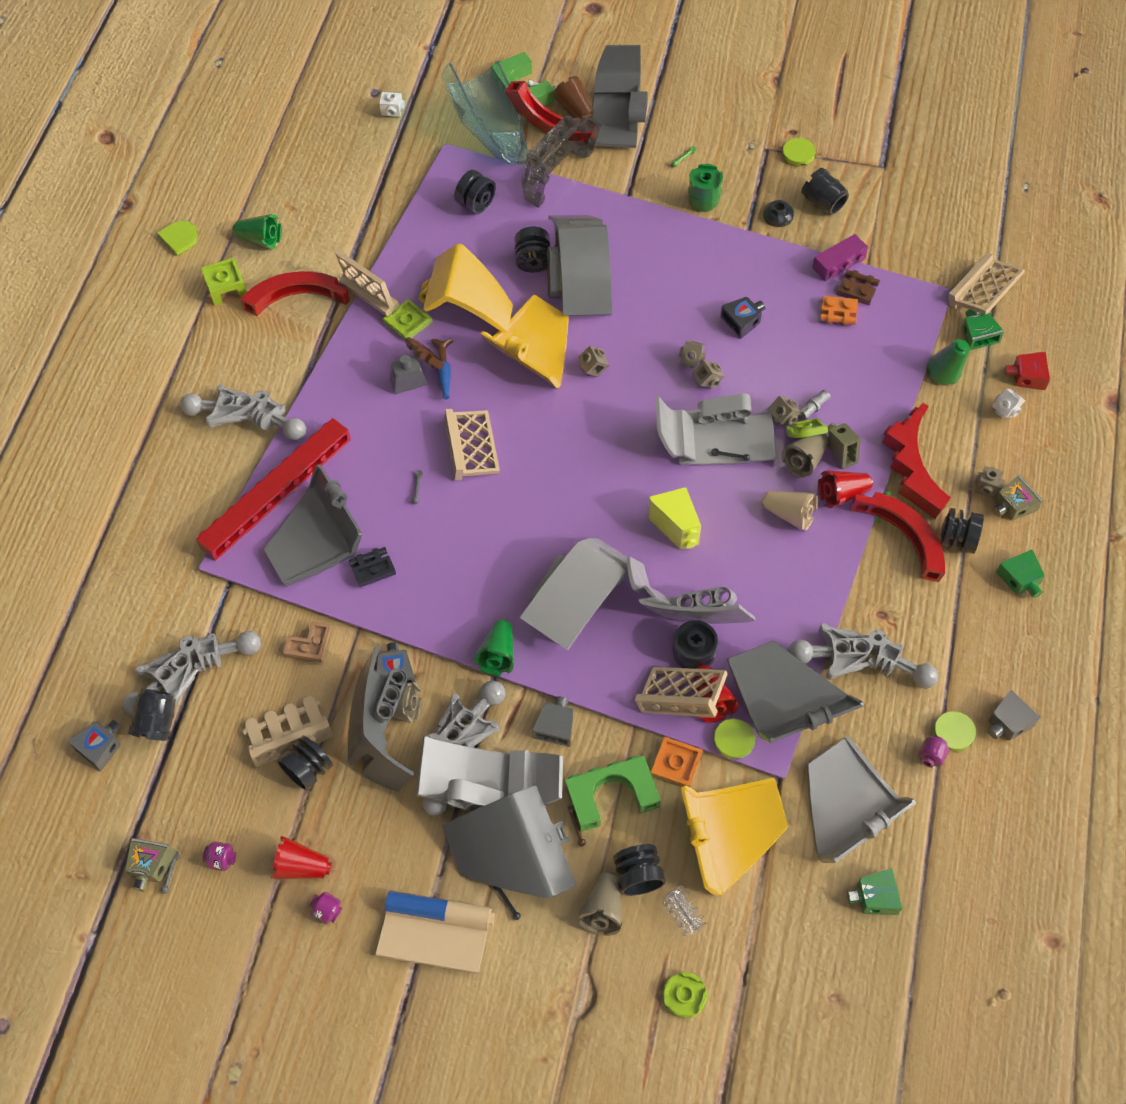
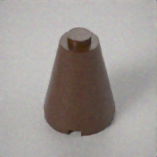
M578 76L569 77L568 82L564 83L562 81L553 92L554 98L580 122H589L593 118L594 112L583 83Z

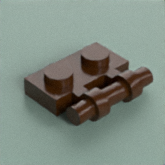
M847 269L845 276L850 277V280L842 279L836 295L858 299V302L870 306L876 292V288L871 287V285L878 287L880 280L875 279L872 275L866 276L860 274L857 270L851 271ZM856 280L865 282V285L856 282Z
M410 337L405 339L406 346L413 351V354L425 360L424 362L431 368L435 366L441 370L445 365L429 348L418 340L416 341Z

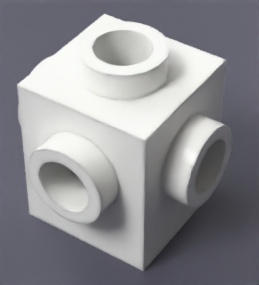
M382 92L379 103L381 115L400 117L401 111L405 108V101L402 100L401 93Z
M1005 389L1003 393H999L995 397V403L992 407L996 409L995 413L1000 417L1012 418V416L1015 417L1020 412V406L1025 400L1012 389Z

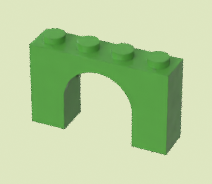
M525 52L492 64L490 77L493 82L497 83L499 90L505 94V90L511 81H516L532 74V61ZM548 81L528 87L542 105L548 106L555 103L554 89Z
M644 755L640 757L632 756L627 761L621 763L612 762L605 768H593L588 773L582 775L574 774L565 780V788L580 832L601 826V818L593 797L596 790L607 782L625 784L632 791L640 814L660 808L661 800Z

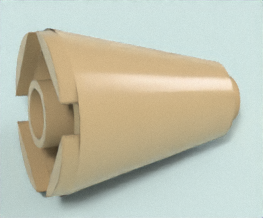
M770 490L764 494L762 504H764L765 509L800 530H807L814 519L811 515L813 510L816 511L818 496L813 493Z

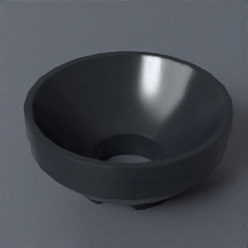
M782 200L768 203L763 211L765 222L773 227H785L792 222L794 217L792 206ZM780 205L783 206L784 209L777 210L775 209V206Z

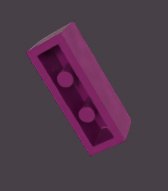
M854 234L815 256L812 268L825 281L835 278L842 271L849 270L856 263L864 261L867 256L868 246Z

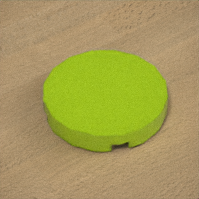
M794 138L787 141L783 147L784 159L792 165H808L815 158L816 149L809 140Z
M950 711L938 718L934 726V736L943 738L947 742L950 751L959 752L966 750L973 743L976 737V727L967 715L961 712Z
M734 718L728 719L719 724L715 730V747L721 755L727 758L741 759L751 753L756 737L752 727L745 721Z
M681 972L675 974L668 979L664 986V1004L669 1012L677 1017H695L703 1010L707 1001V990L703 981L693 973Z

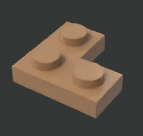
M312 621L307 639L288 636L283 650L284 657L322 663L332 630L331 624Z

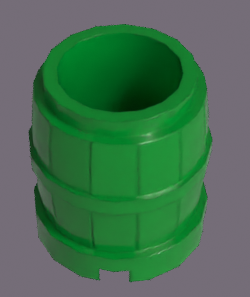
M700 164L698 168H693L689 174V202L697 211H711L719 203L722 193L723 173L722 171L720 173L715 165Z

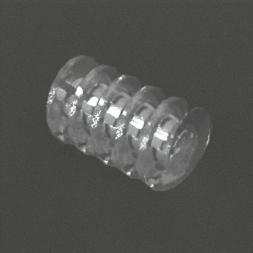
M684 885L665 896L663 905L669 907V914H674L673 920L675 922L679 921L678 928L684 929L683 935L690 936L703 928L707 922H700L704 917L703 914L696 916L699 910L698 907L691 908L694 900L686 901L689 893L681 894V891L684 889Z

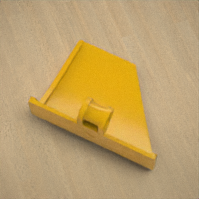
M455 244L436 257L432 276L422 284L419 294V300L424 303L423 309L426 312L448 301L477 315L504 333L508 331L513 304L492 274L463 244Z
M533 295L510 320L507 332L504 333L499 330L493 337L485 331L481 332V335L489 344L554 387L559 388L561 386L569 316L562 315L560 310L538 296Z
M769 778L699 793L688 786L681 787L688 816L686 825L691 832L690 842L696 850L704 887L713 895L720 896L745 874L788 828L776 780Z

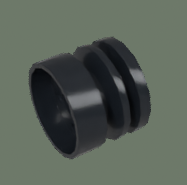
M536 226L525 227L519 230L514 237L517 267L529 273L546 270L547 249L551 247L550 234L547 230Z
M950 508L941 529V547L946 548L949 540H951L950 548L955 549L957 543L961 542L962 552L974 554L979 544L984 515L970 512L967 520L963 519V510L959 511L956 518V508Z
M302 735L298 739L300 744L295 742L292 745L297 754L295 755L287 750L277 760V763L292 781L303 790L308 791L317 782L313 772L324 775L326 773L324 768L329 770L333 764L326 752L316 742Z
M642 844L619 851L613 856L614 864L617 865L616 872L622 874L619 877V884L623 895H642L655 891L665 885L666 881L663 870L660 866H656L660 862V858L657 856L658 851L655 845Z

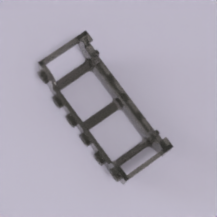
M588 115L582 116L581 119H571V116H564L527 153L521 178L524 197L527 201L537 208L544 203L545 195L543 193L550 179L549 174L571 152L580 158H587L593 153L601 128L599 122ZM577 129L582 133L592 131L588 145L582 141H568V139Z

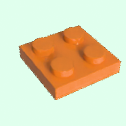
M664 736L651 770V775L682 787H691L703 749Z

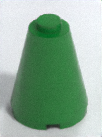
M274 214L237 220L232 227L236 237L268 249H275L277 247L275 246L276 243H280L282 237L281 223H278L277 219L279 218Z
M958 339L934 354L927 363V370L929 368L931 373L930 377L941 385L957 383L962 376L970 352L969 344L964 340Z
M500 619L493 623L475 654L474 663L480 666L479 669L482 672L501 676L503 672L509 674L514 668L513 627L507 620Z

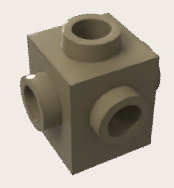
M689 339L685 341L684 347L682 346L679 352L680 362L684 363V366L694 369L705 360L706 353H704L706 344Z
M589 346L578 357L582 369L587 374L596 377L610 366L605 357L606 354L601 348Z
M705 360L692 372L700 386L711 389L717 387L725 377L721 372L722 368L719 364Z
M780 395L767 408L774 416V421L779 425L793 424L801 413L797 408L798 404L793 399Z
M985 466L983 472H978L975 482L978 485L975 493L994 498L996 491H1001L1004 483V480L1001 479L1003 472L996 468Z

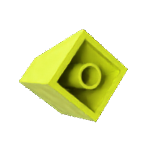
M686 487L649 497L648 518L679 549H690L699 545L701 524Z

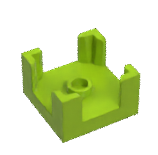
M234 257L201 267L215 306L223 303L220 294L237 289L238 295L241 298L247 292Z

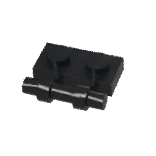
M386 547L374 548L369 553L363 555L360 553L355 555V558L349 559L351 567L359 564V566L352 568L359 587L396 575L390 556L381 557L388 554ZM375 558L374 561H371V562H368V563L365 564L366 561H369V560H372V559Z

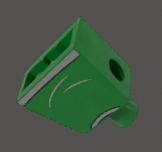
M970 309L966 311L962 332L965 341L970 346V351L1000 343L1004 331L989 312L985 315L982 313L977 314L976 311Z

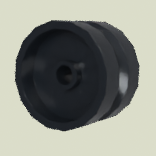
M469 170L461 177L454 193L455 201L463 207H467L471 212L480 214L491 204L496 192V183L490 178L484 177L476 170Z
M691 620L683 623L674 635L673 657L676 663L682 668L697 669L701 665L710 666L715 660L718 647V636L714 628L700 620Z

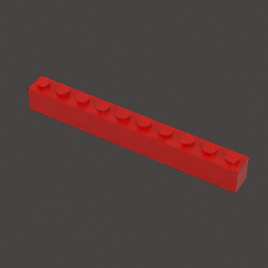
M334 418L324 423L321 429L312 434L304 444L298 446L295 452L286 457L279 466L271 470L262 481L257 482L253 489L244 494L236 504L230 506L220 518L215 519L211 526L198 535L196 541L200 549L216 561L313 474L316 465L320 464L322 466L351 440L349 430Z

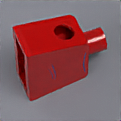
M1046 352L1018 355L1014 365L1005 366V376H1015V383L1018 387L1046 390L1050 381Z

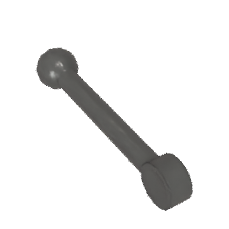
M421 470L415 472L417 479L415 494L412 498L413 504L419 502L420 478L423 477Z
M176 851L171 861L164 886L161 887L160 891L162 894L169 892L168 885L175 862L180 858L178 851Z

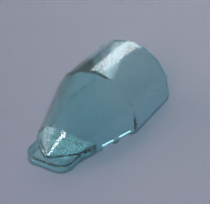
M496 61L490 69L479 77L463 83L460 82L452 63H448L441 74V81L461 123L496 158L503 160L507 164L526 163L530 158V152L526 146L524 130L520 125L521 115L518 114V111L505 94L509 82L499 61Z

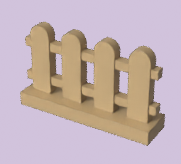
M308 696L303 700V707L296 709L294 704H287L284 707L285 714L277 716L276 712L269 711L265 714L266 721L258 724L254 718L246 721V729L243 730L245 736L249 735L252 745H249L248 748L256 767L279 759L287 750L294 753L295 750L292 745L295 742L300 744L298 739L302 735L307 736L316 743L333 737L326 716L321 717L318 708L322 707L320 700L315 701L314 697ZM307 713L310 722L302 725L299 715ZM288 720L291 729L283 732L280 723ZM268 728L271 737L264 740L261 730Z

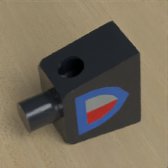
M743 297L722 305L720 317L741 339L760 324L761 312L765 310V305L761 300L753 303L748 297Z

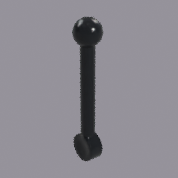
M717 448L712 449L713 456L723 455L741 458L744 461L750 460L749 454L740 455L722 452Z
M493 886L494 890L500 893L513 914V919L519 920L521 914L516 912L503 890Z

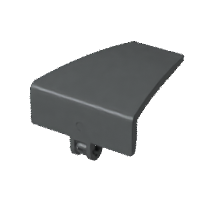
M320 464L315 466L309 488L263 549L284 587L315 576L351 558L356 554L362 537L361 530L345 506L347 501L346 493L342 492L340 489L341 485L337 480L330 481Z
M774 641L727 658L736 686L758 736L769 743L808 728L815 730L819 725L832 723L833 718L864 706L863 701L840 690Z
M537 786L505 796L442 825L462 876L499 888L543 898H550L576 886L575 879L561 847L562 844L569 842L570 838L566 837L562 827L564 825L563 821L552 825Z

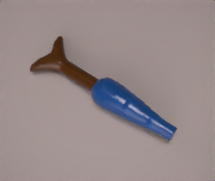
M431 339L430 341L439 350V359L445 364L441 370L437 368L442 397L443 399H449L451 367L446 359V348L453 343V339L445 341Z

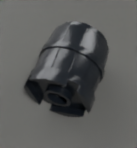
M819 168L811 175L812 179L810 182L806 181L804 183L801 193L804 197L810 199L817 208H820L826 214L833 215L845 205L849 198V193L838 179L830 175L828 170Z
M141 689V693H138L135 706L133 707L132 724L129 726L128 734L135 737H140L141 734V736L149 740H170V728L175 715L176 699L174 694L152 689Z

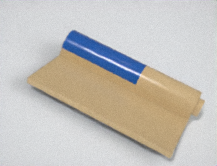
M391 890L388 892L385 905L386 915L375 954L377 957L479 974L489 925L493 926L495 912H492L491 907Z

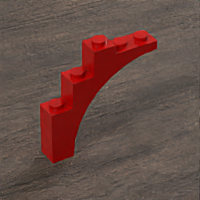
M922 403L919 408L916 406L909 414L911 416L909 419L905 418L902 423L897 421L893 427L889 425L883 433L885 438L882 443L896 452L891 458L893 463L890 468L904 477L900 483L902 487L898 493L936 519L946 507L951 497L941 490L930 477L919 453V425L929 407Z

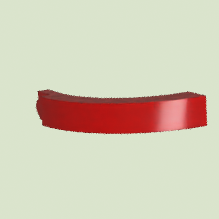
M511 81L505 90V94L514 108L529 123L552 137L573 143H583L585 138H594L600 129L599 122H577L553 113L535 98L525 81Z
M295 271L276 275L260 282L246 292L240 300L245 311L258 316L275 301L295 294H319L332 298L344 305L349 303L350 298L348 289L344 286H339L336 277L313 271Z
M875 492L872 497L856 494L851 502L850 510L871 514L895 525L908 537L917 552L921 569L920 578L940 582L945 575V559L940 542L929 524L915 510L896 498L879 492Z

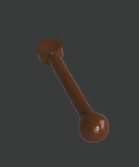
M570 805L568 806V811L579 839L578 845L582 847L586 844V841L582 838L573 807Z

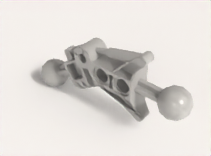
M218 385L219 397L217 401L202 400L193 393L186 394L180 401L181 410L189 416L198 415L202 410L213 411L206 417V423L209 428L226 423L249 420L264 430H268L276 424L283 428V433L287 439L293 441L302 439L306 434L305 423L298 418L287 419L281 416L285 412L284 404L278 405V403L271 400L270 394L267 391H258L254 396H251L249 393L227 389L223 385Z
M822 623L818 632L825 639L827 646H811L806 640L799 639L791 643L788 648V652L804 664H807L812 658L829 657L830 669L826 674L828 680L862 670L863 667L868 666L874 670L880 667V673L886 670V676L896 667L912 675L914 683L924 689L933 687L938 681V672L934 666L927 663L916 665L900 657L903 645L901 643L893 644L881 630H873L869 635L858 634L857 631L830 627L826 623ZM869 654L876 655L875 658H870L869 661L865 662Z
M245 631L237 637V640L218 644L217 638L213 633L206 639L186 636L180 641V649L167 653L146 665L137 666L136 672L140 677L153 680L145 689L158 691L163 689L165 692L174 694L176 707L183 693L195 679L194 676L197 672L206 671L208 665L211 669L214 668L215 664L218 668L221 667V655L238 651L245 656L256 654L261 648V639L253 631ZM131 692L123 698L122 709L124 713L133 717V707L135 706L138 693L141 692Z
M495 680L487 681L481 688V698L470 710L461 704L457 693L452 694L451 701L437 725L438 728L435 734H429L426 737L472 748L488 736L499 732V725L496 721H485L480 716L489 706H495L503 702L506 692L504 686ZM465 721H471L469 724L463 725ZM451 736H457L456 739L450 740ZM424 797L422 799L424 811L432 816L441 815L448 806V803Z

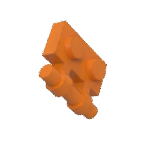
M823 295L820 321H827L830 324L833 322L843 323V325L847 326L849 324L856 325L858 299Z

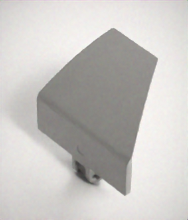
M850 737L843 738L807 764L817 858L822 863L838 862L867 839H873L878 836L879 831L890 827V822L916 804L913 798L899 797L890 788Z

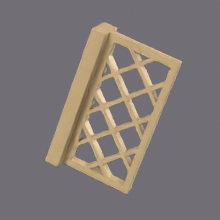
M341 251L335 253L345 276L341 280L342 286L385 316H389L400 306L398 301L389 295L386 284L381 278Z
M986 253L949 293V307L956 309L958 306L987 315L1024 274V269L994 260L993 254ZM994 266L1001 268L999 270L992 271ZM1010 272L1016 273V274H1014V275L1007 276V273H1010ZM1004 274V277L995 279L994 277L996 275ZM987 277L992 278L991 280L982 281L984 278ZM1007 282L1006 285H997V283ZM994 284L995 286L993 288L985 289V286ZM982 287V290L973 292L975 288ZM997 292V295L988 297V294ZM985 295V298L976 299L975 297ZM972 297L973 299L972 301H963L966 298ZM988 303L985 308L978 306V304Z
M445 409L444 425L454 480H462L463 476L499 474L500 469L488 410L453 412V409ZM476 417H484L485 421L481 425L474 419ZM457 418H464L468 422L463 426L457 422ZM471 423L478 427L475 432L467 428ZM481 430L488 434L485 440L477 435ZM463 431L470 435L467 441L460 437ZM473 438L481 442L478 447L470 444ZM484 445L491 449L488 455L480 450ZM466 446L473 450L470 456L463 452ZM476 454L484 458L480 463L473 459ZM488 460L494 464V468H486L483 464ZM471 462L477 467L472 470H466L465 465Z
M653 667L642 694H637L635 702L641 713L715 717L717 713L715 705L727 677L726 670ZM657 674L666 675L660 680L655 681ZM678 675L684 676L676 682L672 681V679ZM695 676L702 677L694 683H691L690 679L694 678ZM713 677H719L718 680L712 684L708 682V680L712 679ZM670 681L671 685L663 690L660 689L659 686ZM685 682L689 683V686L681 691L677 688ZM706 682L708 686L698 692L696 688ZM656 688L659 690L658 693L654 695H649V693L655 690ZM674 689L677 691V693L672 696H666L667 693L671 692ZM692 690L696 693L691 697L684 696ZM710 691L713 692L711 698L702 697Z

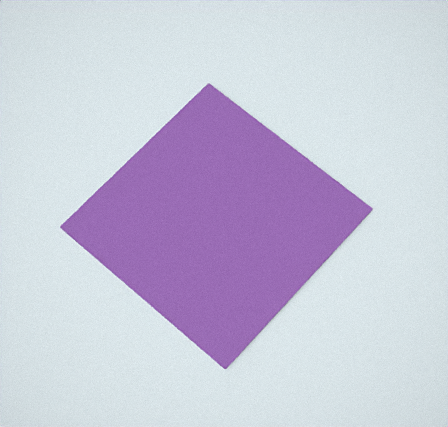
M445 144L370 272L385 282L389 295L397 300L399 305L409 299L432 318L433 322L411 339L418 340L438 358L439 350L430 340L439 339L445 341L453 339V343L446 348V359L451 367L450 398L443 399L437 368L435 366L431 368L424 362L425 360L418 357L417 359L423 369L428 385L395 394L390 381L391 363L400 360L402 355L410 357L415 355L406 346L405 340L383 323L385 315L356 296L285 417L287 419H301L306 425L305 436L298 441L289 440L284 435L283 428L280 427L237 500L238 502L244 494L254 488L257 482L262 481L271 470L275 469L286 457L295 452L298 446L304 444L312 434L321 429L324 423L334 418L349 430L351 440L323 464L322 468L330 481L337 480L340 483V489L347 495L345 506L362 532L355 555L369 553L374 548L386 547L388 554L381 557L390 556L396 575L359 587L352 569L359 566V564L351 567L349 559L315 576L286 587L282 585L263 549L280 529L309 488L312 475L216 561L206 554L199 565V569L207 574L481 671L479 669L480 666L474 663L476 652L493 623L500 619L507 620L513 627L514 668L509 674L503 672L501 676L495 677L557 698V696L566 697L569 700L568 703L784 779L788 773L802 731L772 743L761 739L740 696L727 658L771 641L776 642L786 651H788L791 643L799 639L806 640L811 646H827L825 639L818 632L820 625L826 623L830 627H838L876 516L850 510L852 500L835 508H827L824 505L827 503L825 500L820 499L818 493V479L822 478L821 472L827 470L867 473L873 480V486L869 492L863 495L872 497L875 492L884 494L892 470L890 468L893 463L891 458L896 452L882 443L885 438L883 433L889 425L893 427L897 421L902 423L905 418H910L909 414L914 407L927 369V363L935 346L949 305V293L952 289L858 262L849 270H857L860 274L872 275L875 279L880 280L878 287L871 285V287L876 288L875 295L870 306L858 302L856 325L849 324L847 326L836 322L830 324L827 321H820L823 295L842 297L836 295L842 279L850 280V277L845 276L846 270H844L835 278L825 281L812 268L814 257L822 253L821 251ZM472 169L496 183V192L491 204L480 214H475L468 210L467 207L458 204L454 197L459 180L467 171ZM548 215L594 216L601 219L603 225H607L612 314L567 315L569 316L564 368L561 386L556 388L489 344L483 338L481 332L485 331L493 337L499 329L477 315L448 301L427 312L423 309L424 303L419 300V294L422 284L432 276L437 256L455 244H463L492 274L513 304L510 320L533 295L538 296L562 312V298L548 297L547 269L537 273H529L517 267L514 237L519 230L525 227H541L550 234L551 247H554V223L548 219ZM856 280V282L865 285V282ZM743 297H748L753 303L761 300L765 305V310L761 312L760 324L741 339L720 317L721 307L724 304ZM688 339L706 344L704 353H706L705 361L716 362L722 368L721 372L725 377L717 387L711 389L700 386L692 374L694 369L685 367L684 363L680 362V349L682 346L684 347L685 341ZM589 346L601 348L605 352V357L610 365L598 377L587 374L582 369L578 358ZM824 389L826 390L824 395L829 392L831 398L821 405L819 411L813 412L806 420L819 418L827 426L831 423H835L836 426L846 423L861 438L859 462L857 464L842 469L827 447L814 472L810 476L799 478L787 470L788 466L786 463L783 464L781 453L787 445L802 438L787 436L786 428L787 426L793 427L792 424L779 425L773 419L776 448L775 460L726 465H682L679 463V457L673 458L668 453L657 432L655 397L659 396L671 410L682 409L691 411L697 410V404L702 400L745 393L750 395L752 411L750 416L771 413L767 408L779 395L793 399L798 404L797 408L800 410L807 404L810 398H814ZM445 409H453V412L488 410L500 469L499 474L463 476L462 480H454L444 425ZM798 416L795 422L804 421L802 420L803 416L801 418ZM476 417L474 420L482 425L485 418ZM457 418V422L463 426L468 422L464 418ZM472 423L467 427L472 432L478 429ZM482 430L477 434L484 440L488 436V434ZM463 431L460 437L467 441L470 435ZM473 438L470 444L478 447L481 442ZM485 445L480 449L487 455L491 452V449ZM466 446L463 452L470 456L473 450ZM479 454L473 457L479 463L484 459ZM488 460L483 464L486 468H494V464ZM471 462L465 465L466 470H472L477 467ZM421 470L423 477L420 478L419 502L413 504L412 498L415 494L417 479L415 472ZM686 487L701 524L699 545L690 549H679L649 520V497ZM771 490L813 493L817 495L818 505L816 511L813 510L811 516L814 519L807 530H800L765 509L764 504H762L764 494ZM588 538H598L625 556L632 557L643 563L650 587L664 594L667 598L721 586L727 587L736 593L737 600L734 605H741L755 616L756 621L709 624L714 628L718 636L716 657L710 666L714 670H726L727 677L724 684L738 702L736 712L733 715L730 713L725 715V720L733 718L743 720L754 730L756 737L755 745L749 755L741 759H730L721 755L716 749L714 741L715 730L725 720L716 723H706L699 716L641 713L635 698L637 694H642L652 668H682L673 657V644L676 630L687 621L662 617L642 605L638 599L647 597L633 590L629 575L619 585L617 584L582 629L569 650H566L520 618L531 603V595L560 554L566 557L579 541ZM375 558L372 559V560L366 561L365 564L368 563V562L374 561ZM728 592L723 594L722 601H726L729 598ZM706 596V597L704 598V600H703V604H704V605H706V604L709 603V601H710V597H709V596ZM688 599L684 606L689 607L691 600ZM827 657L812 658L806 665L821 675ZM657 674L655 681L660 680L666 675ZM678 675L674 677L672 681L676 682L684 676ZM668 681L659 687L663 690L671 685V683ZM685 682L677 688L681 691L689 686V683ZM656 688L655 690L651 691L649 695H654L658 693L659 690ZM674 689L671 692L667 693L666 696H672L676 694L677 691ZM692 690L684 696L691 697L696 693Z

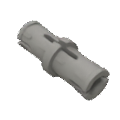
M823 389L814 398H810L807 404L800 409L801 413L798 416L800 418L803 416L802 420H806L813 412L819 411L821 405L831 398L829 392L824 395L826 390Z

